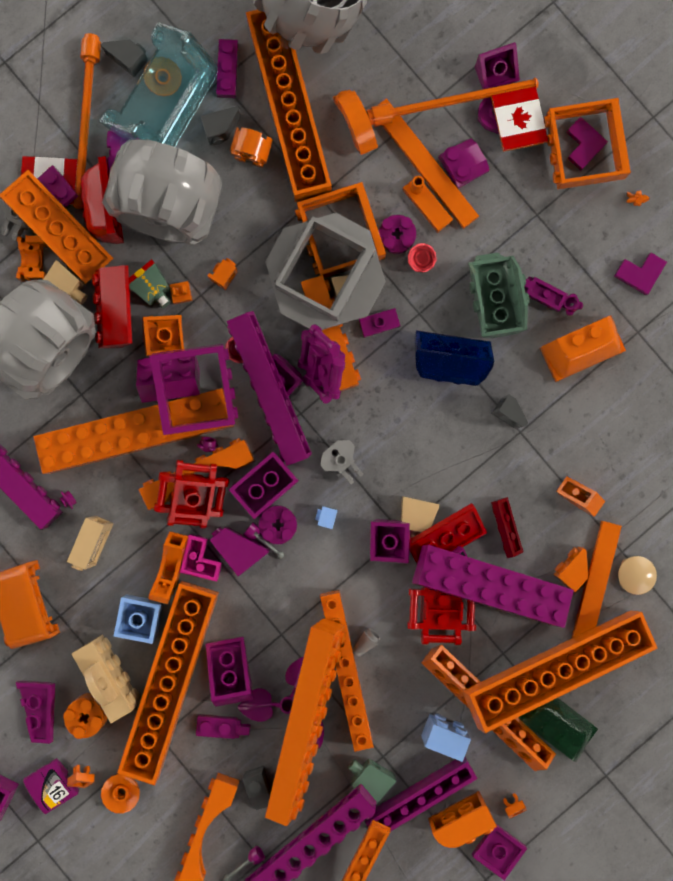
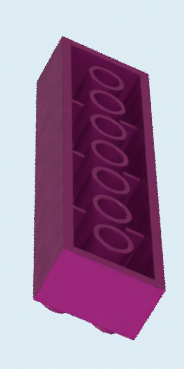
M422 545L412 580L413 584L561 628H565L574 591L573 589L431 545Z

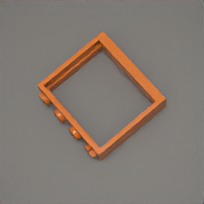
M619 98L549 109L546 116H544L545 128H548L547 145L551 147L550 163L554 165L553 182L557 184V190L623 180L631 173ZM606 112L616 171L565 179L556 120Z
M363 182L297 202L296 217L298 221L302 220L303 223L308 220L306 211L357 196L367 229L371 232L379 260L385 259L386 252ZM313 234L308 240L309 245L306 247L309 256L314 257L315 263L312 266L315 275H323V278L353 268L356 260L324 270Z

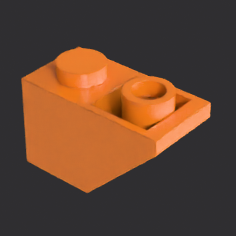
M579 546L577 548L574 547L568 553L567 560L559 563L555 568L556 572L553 574L567 588L573 589L575 593L588 579L587 551Z

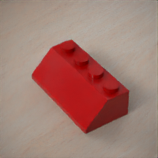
M128 265L99 268L92 275V283L95 285L96 292L93 295V303L96 305L94 322L97 324L95 341L98 343V348H123L132 344Z

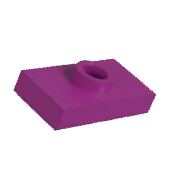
M395 308L359 319L364 338L401 327Z

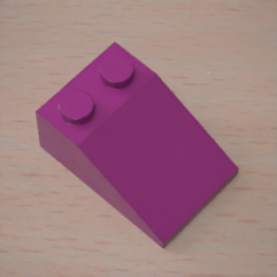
M244 637L207 643L206 654L211 702L214 706L254 700Z

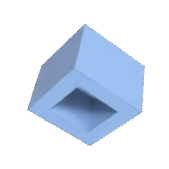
M323 506L322 510H317L315 520L318 521L319 526L333 529L338 510Z

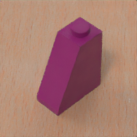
M219 527L212 533L213 537L210 539L211 543L237 576H240L270 552L267 547L248 539L229 527L224 529Z

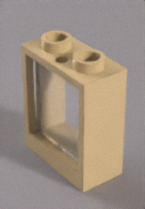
M98 516L85 518L67 560L68 563L72 564L71 567L83 571V569L96 566L114 523Z

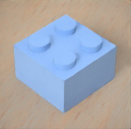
M128 594L121 597L114 637L150 644L154 643L157 640L164 603Z
M429 714L421 735L426 748L461 762L464 760L471 741L462 723L457 721L449 722L446 720V717L440 714H435V716Z

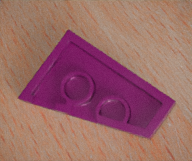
M17 681L16 686L17 689H20L22 697L20 701L21 705L25 708L27 716L25 720L31 742L52 743L54 734L55 683Z

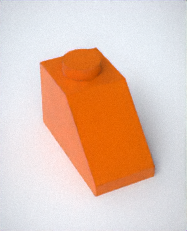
M567 476L556 491L576 507L594 517L605 503V500L596 491Z

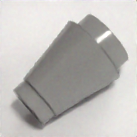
M372 628L364 630L353 647L354 653L361 657L379 644L380 636Z

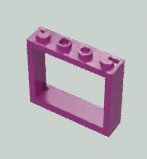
M223 344L152 353L150 355L163 435L235 425V419L239 418L237 407H233L232 400L236 399L234 387L230 388L229 380H233L231 368H227L226 360L230 359L228 348H224ZM218 353L228 418L172 426L161 360Z

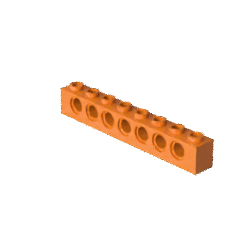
M340 591L322 593L320 598L325 619L345 625L344 632H346V637L343 644H340L339 651H341V657L335 666L354 752L374 748Z
M442 644L432 648L421 663L468 707L462 691L480 683V681ZM519 718L513 719L492 730L534 771L547 770L556 755Z

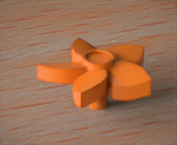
M641 190L635 194L627 192L626 195L629 198L626 203L641 206L642 203L649 201L650 197L642 195Z

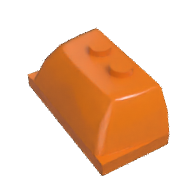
M611 315L540 347L555 382L626 351Z

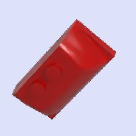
M106 156L98 157V164L89 168L81 177V201L84 206L83 219L88 231L95 239L104 243L122 244L124 243L122 224L115 217L108 214L102 203L110 176L108 159Z

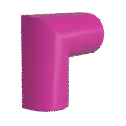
M193 534L188 535L179 573L218 581L222 562L203 558L208 538Z

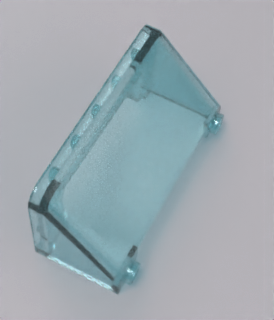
M158 22L151 35L152 43L157 50L121 111L118 112L114 109L106 110L100 122L126 141L132 139L152 140L175 147L216 78L217 65L191 32Z

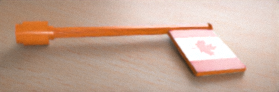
M92 33L84 34L81 43L80 58L85 63L78 159L22 156L21 175L29 170L36 178L41 176L52 165L55 166L78 194V197L69 204L73 205L76 209L84 208L81 201V177L86 171L94 65L100 62L101 52L100 38Z
M535 77L532 80L396 108L390 107V104L387 103L373 106L371 109L366 110L371 125L376 127L392 123L393 119L397 116L491 97L503 152L548 143L537 93L539 82Z

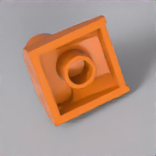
M182 315L142 318L146 356H150L152 353L184 349Z

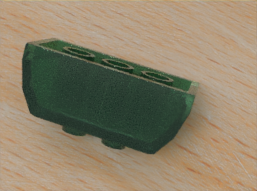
M559 698L518 717L529 728L574 762H577L586 745L598 730L596 726Z

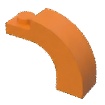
M349 89L341 91L338 95L334 96V103L347 122L354 146L358 152L363 155L378 148L371 122L357 93Z
M169 531L163 545L159 572L149 593V600L164 604L169 603L181 574L179 571L188 536Z

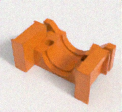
M25 235V239L17 236L18 250L21 254V265L18 267L16 278L21 282H25V279L27 281H31V279H44L47 273L43 271V247L48 246L38 236Z

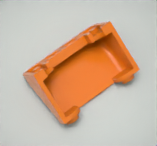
M38 560L0 572V622L5 635L4 643L11 649L40 642L60 633L58 624L52 625L50 623L53 619L52 616L48 617L37 583V580L40 579L39 575L35 576V571L40 569Z

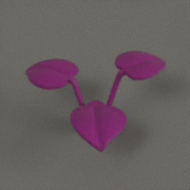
M304 657L294 661L286 671V682L294 686L290 696H285L280 703H271V694L263 688H257L253 690L254 700L241 702L238 705L239 711L247 718L257 722H263L272 717L273 709L271 706L280 707L283 713L289 714ZM321 722V726H323L321 736L317 738L316 742L318 749L321 747L324 739L323 722Z

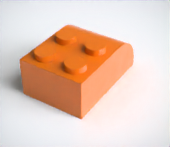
M480 791L428 818L433 836L438 843L448 848H457L464 844H470L477 837L483 834L487 835L497 827Z

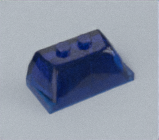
M416 330V369L421 378L432 379L438 382H452L457 385L478 386L491 372L494 365L491 341Z

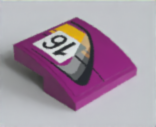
M57 758L23 779L29 794L44 814L78 795L79 792L78 787L67 786L68 770Z

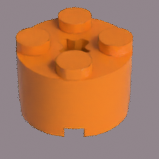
M237 127L230 152L237 161L245 163L246 160L253 162L254 166L263 168L264 164L267 163L273 140L268 136L266 139L262 138V133L244 127H241L240 130Z
M91 693L80 695L67 707L63 714L67 730L77 739L94 736L106 724L108 719L102 707L93 698Z

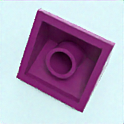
M515 42L478 55L475 70L482 89L520 81L517 45Z

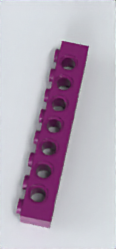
M360 784L246 877L244 881H290L291 879H297L303 869L306 867L310 868L319 856H325L335 843H341L345 839L346 834L350 831H356L365 819L369 820L376 812L377 801ZM350 809H357L359 812L354 813ZM336 821H342L344 824L339 825ZM321 833H326V834H328L329 836H328V837H325V836L321 835ZM307 845H311L314 848L310 849L307 847Z

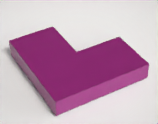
M581 116L566 132L579 144L567 159L582 171L608 143Z
M649 253L640 268L624 259L614 277L644 295H648L667 261L653 253Z

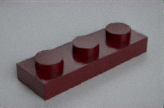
M508 497L491 502L492 511L496 518L498 531L507 558L523 553Z

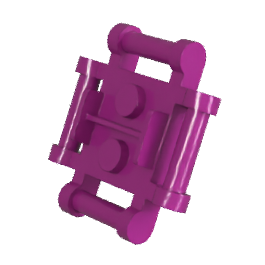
M314 324L309 330L301 332L302 348L300 359H298V367L306 370L303 383L306 386H310L320 396V400L327 404L332 399L340 398L341 391L339 388L341 386L342 373L345 369V354L340 350V345L337 342L330 340L322 332L321 328Z

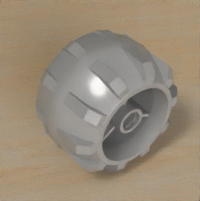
M253 0L255 7L259 11L265 12L267 19L264 26L271 34H280L289 41L288 46L299 51L301 46L312 47L313 51L319 54L327 53L333 43L344 42L367 4V0ZM318 3H324L325 6L318 5Z
M132 139L125 142L116 154L102 203L108 214L115 217L120 224L128 226L141 234L175 244L186 243L194 245L209 236L213 218L218 208L222 182L220 175L209 163L185 150L157 141Z
M48 280L26 281L15 288L0 301V382L27 400L37 399L41 395L52 393L57 386L68 379L87 354L91 340L95 337L96 333L93 313Z

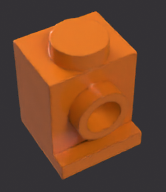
M226 258V260L223 259L221 263L218 262L215 265L213 275L209 273L207 276L210 281L226 290L238 271L235 267L236 264Z

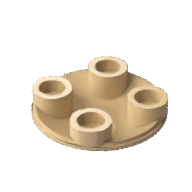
M633 556L621 562L618 579L620 586L631 594L641 595L653 588L657 579V573L651 561L641 556Z

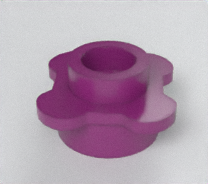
M570 294L566 297L562 308L566 310L568 316H572L575 311L583 308V303L579 302L576 294Z
M207 436L201 437L200 444H197V447L205 452L215 451L216 447H218L216 439Z
M70 491L60 492L62 497L59 499L65 508L69 506L73 509V505L77 502Z

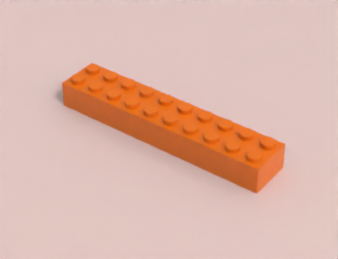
M258 9L246 12L248 27L294 200L299 202L332 192L331 181L296 50L288 46L289 41L280 34H271L264 26L267 19L265 12Z
M222 388L168 402L172 426L228 418L224 389ZM154 405L33 437L42 474H51L232 428L234 425L163 435L159 407Z
M186 581L179 583L120 762L118 774L154 786L158 781L219 592Z
M630 610L463 690L462 693L477 729L487 733L658 648L643 613Z
M324 618L310 629L265 818L284 826H288L292 820L296 819L298 811L301 812L305 804L303 795L309 787L307 779L314 767L312 758L317 753V738H320L323 730L321 722L327 714L328 708L325 705L332 694L330 685L336 677L337 670L334 669L341 657V651H339L340 644H343L346 637V632H344L345 625Z

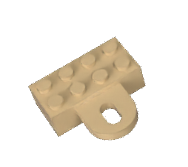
M103 634L72 653L74 660L85 677L91 695L100 704L110 723L132 712L140 702L139 692L130 684L128 673L121 668L119 657L113 654L111 643L106 637L104 638Z

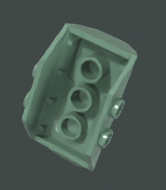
M499 253L476 256L474 262L468 263L472 281L469 286L471 294H474L475 297L473 309L478 314L481 336L483 338H497L527 330L528 304L530 300L529 294L525 293V275L522 274L515 257H504Z

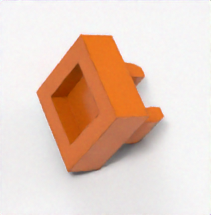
M188 281L169 285L173 304L193 301Z
M76 765L73 768V775L67 779V786L86 788L94 783L95 774H89L90 766L84 767L83 773H81L80 765Z
M515 793L513 794L515 799L513 804L508 803L506 798L503 799L507 807L505 811L509 819L527 811L523 801H519Z

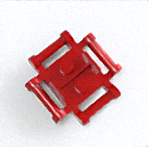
M177 460L175 474L168 472L159 473L158 479L160 484L157 503L154 504V511L169 513L167 526L179 524L206 528L210 517L223 516L224 510L222 507L229 479L223 477L215 478L217 464L203 465L183 463V460ZM183 471H194V472H204V473H209V474H208V477H203V475H200V474H190V473H184V475H182V472H183ZM168 482H173L170 505L164 504ZM216 486L218 487L215 507L212 508V502Z
M426 587L409 589L410 620L407 622V628L421 629L422 644L454 643V645H461V630L476 631V624H474L475 602L467 600V623H462V598ZM418 596H421L420 622H417ZM429 629L454 630L453 635H429Z

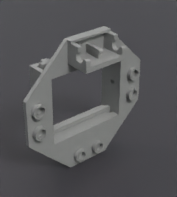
M337 213L320 218L312 216L310 221L307 220L306 222L283 228L265 261L280 313L308 329L316 324L321 330L368 317L386 283L370 230ZM314 229L360 252L330 309L284 285Z

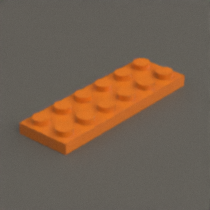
M29 170L0 193V198L85 285L92 279V275L95 274L96 270L104 268L113 260V257Z

